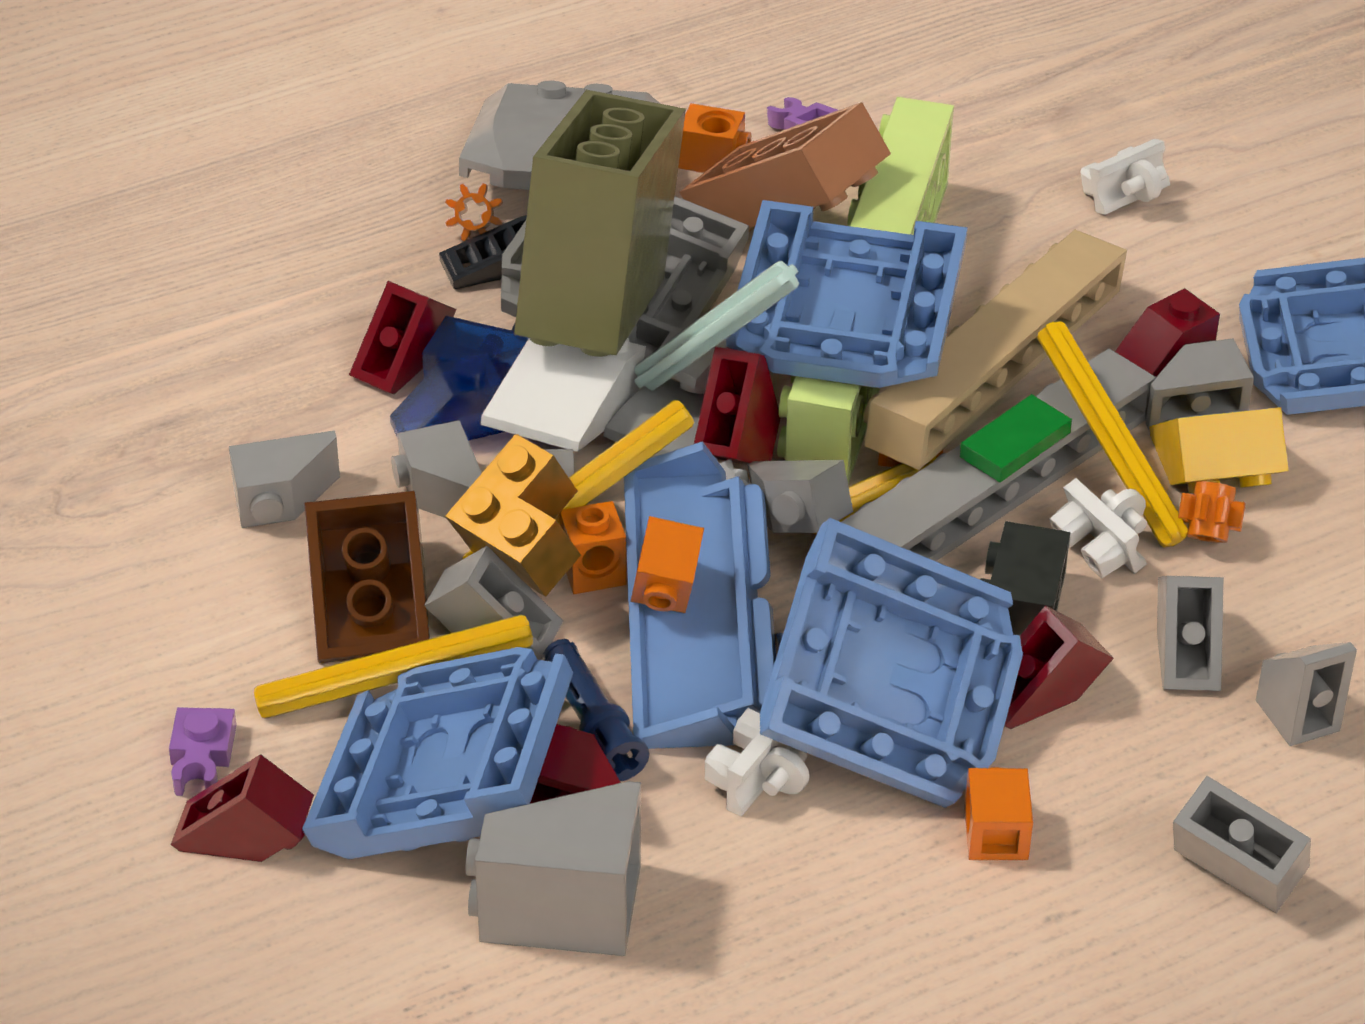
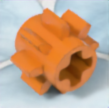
M483 183L479 187L478 193H470L469 189L464 184H461L460 191L463 196L457 202L452 199H446L445 201L449 207L455 209V217L448 219L445 222L446 226L454 227L460 224L464 227L461 234L462 241H467L470 238L471 232H479V234L487 232L486 229L491 223L496 226L504 224L502 220L494 216L493 210L503 204V200L496 198L488 201L485 198L488 191L487 184ZM470 200H474L479 206L485 204L488 211L481 214L483 223L476 226L471 220L463 221L462 214L468 211L466 203Z
M1198 481L1195 484L1194 494L1182 493L1178 518L1182 519L1184 523H1189L1188 537L1206 542L1227 543L1229 530L1241 532L1246 503L1234 501L1235 487L1216 482Z

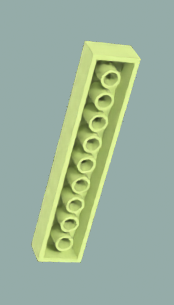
M903 97L896 98L891 115L883 114L879 133L891 154L875 166L878 171L876 176L859 185L858 199L853 198L850 204L847 226L914 235L916 221L935 223L948 185L954 105ZM791 375V383L793 385H784L779 403V417L787 418V425L783 426L780 432L777 448L778 457L785 458V461L844 460L849 484L867 429V423L863 419L864 411L871 397L877 393L879 394L880 388Z

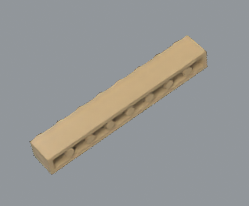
M1076 229L1059 243H1054L1048 252L1037 262L1030 263L1018 278L1010 284H1005L992 300L986 305H980L973 316L960 327L955 326L951 330L948 337L945 338L937 376L892 385L880 394L877 393L871 397L863 417L864 422L867 423L864 446L920 470L1047 357L1046 352L1037 339L1038 332L1050 322L1062 321L1072 335L1120 292L1127 250Z

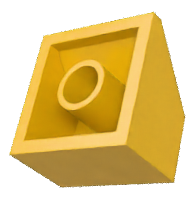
M1281 407L1176 418L1149 426L1150 437L1170 485L1188 483L1189 493H1194L1195 484L1198 481L1220 483V480L1239 478L1240 488L1271 485V474L1289 471Z

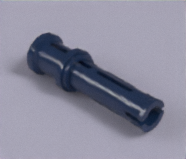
M560 639L552 642L543 652L542 659L552 662L555 653L565 655L573 671L565 698L580 720L579 730L594 735L620 781H626L636 776L648 763L650 753L645 742L639 737L633 736L630 731V720L627 713L620 706L611 704L573 641L570 643L569 639ZM629 751H631L632 753L631 758H629L627 754Z

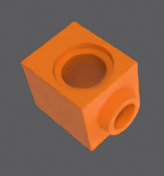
M690 103L685 114L678 169L705 173L736 148L751 142V132H745V112Z
M609 501L563 509L560 512V526L581 554L566 573L573 595L627 585L626 535L614 502Z
M649 516L631 602L644 604L656 611L672 610L686 613L704 528Z
M968 768L964 810L969 860H1028L1033 829L1028 768Z

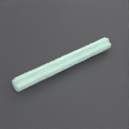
M778 261L638 363L634 368L637 378L634 380L639 388L645 386L651 391L657 389L790 294L799 285L795 276L798 273L797 268L793 264L787 266L783 261Z

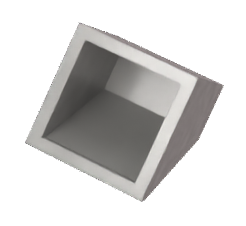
M623 782L485 814L480 839L470 838L466 854V875L476 876V879L472 880L470 886L468 914L469 916L478 917L479 942L625 956L641 868V782Z

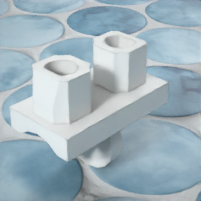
M1152 139L1137 147L1130 146L1119 151L1112 158L1100 163L1094 162L1081 169L1083 192L1094 197L1095 211L1097 213L1106 215L1137 200L1149 202L1157 198L1163 188L1170 186L1169 176L1163 164L1164 141Z
M1077 478L1063 487L1068 503L1062 506L1049 519L1052 529L1071 532L1069 547L1075 545L1089 533L1095 537L1094 540L1081 549L1085 562L1101 579L1123 564L1134 574L1147 565L1145 558L1136 551L1139 541L1138 533L1142 532L1147 526V521L1142 517L1146 507V500L1138 491L1126 489L1116 494L1113 490L1109 489L1103 493L1100 500Z
M749 708L737 720L733 730V744L743 748L742 753L722 744H717L705 759V780L727 791L726 810L741 817L763 790L771 796H775L779 791L786 794H798L808 784L810 778L809 770L804 763L807 753L760 735V713Z

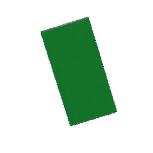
M1031 394L961 442L960 458L998 482H1002L1071 433L1072 418Z

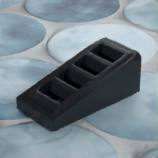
M527 215L511 220L440 252V262L453 289L501 280L502 254L526 221ZM470 262V266L463 267L462 264Z

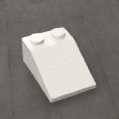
M529 338L484 410L481 417V425L579 452L605 430L606 425L617 411L640 390L634 382L637 378L634 368L644 360L646 346L631 343L629 338H627L617 356L610 354L608 356L596 357L583 353L577 347L562 344L542 346L533 343Z

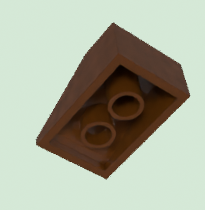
M415 491L305 502L318 663L353 660L430 639L428 609L424 606L427 602L420 515Z

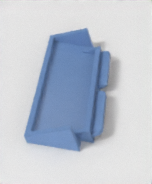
M702 441L650 458L624 477L633 736L643 740L648 749L716 746L717 744L724 746L734 745L733 730L737 720L748 708L758 713L761 711L776 660L773 608L766 599L758 598L757 589L765 586L770 579L765 494L756 484L745 485L739 476L726 480L725 470ZM649 516L704 528L686 613L672 610L656 611L644 604L631 602Z

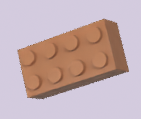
M863 102L739 146L679 191V193L686 201L749 225L750 232L755 228L762 200L811 206L813 210L816 206H819L821 211H827L847 199L848 195L845 192L850 186L857 187L876 176L878 171L875 166L888 157L891 152Z

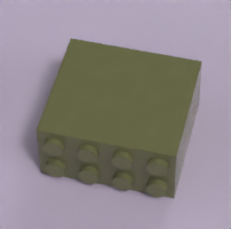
M586 89L535 153L532 161L514 335L528 337L533 343L542 346L562 344L577 347L583 353L590 356L603 357L610 354L617 356L664 280L685 108Z

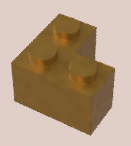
M518 434L512 437L445 515L472 552L475 553L488 546L530 588L545 597L581 556L557 520H555L578 490L554 455Z

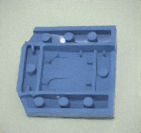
M762 200L738 290L778 261H783L787 266L793 264L797 268L798 273L795 276L799 285L790 294L726 339V346L734 350L765 355L768 369L773 373L876 388L937 376L967 243L968 227L916 221L914 235L815 222L813 221V207Z
M1365 258L1257 270L1253 277L1254 286L1250 294H1244L1239 303V320L1250 370L1254 376L1253 384L1273 403L1281 407V410L1287 415L1365 406Z
M829 518L821 525L803 565L761 707L760 735L947 808L963 795L961 793L966 789L968 768H988L996 759L1023 656L1020 636L1013 635L1008 608L1013 605L1011 592Z
M516 647L415 667L398 675V688L381 697L374 699L369 690L357 695L302 828L312 847L346 859H354L400 850L411 851L422 846L451 841L463 842L481 835L485 814L530 804L573 675L565 655L555 653L553 661L550 662L538 660L532 649Z

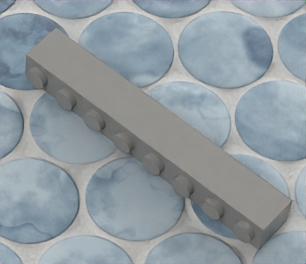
M1109 348L1088 361L1128 430L1130 431L1144 422L1147 416L1151 383L1156 377ZM1060 379L1056 383L1047 385L1036 397L1072 418L1071 433L1002 482H998L960 458V444L950 452L939 455L933 463L913 476L904 478L896 487L873 502L864 504L856 513L842 521V523L937 561L1103 448L1064 382Z

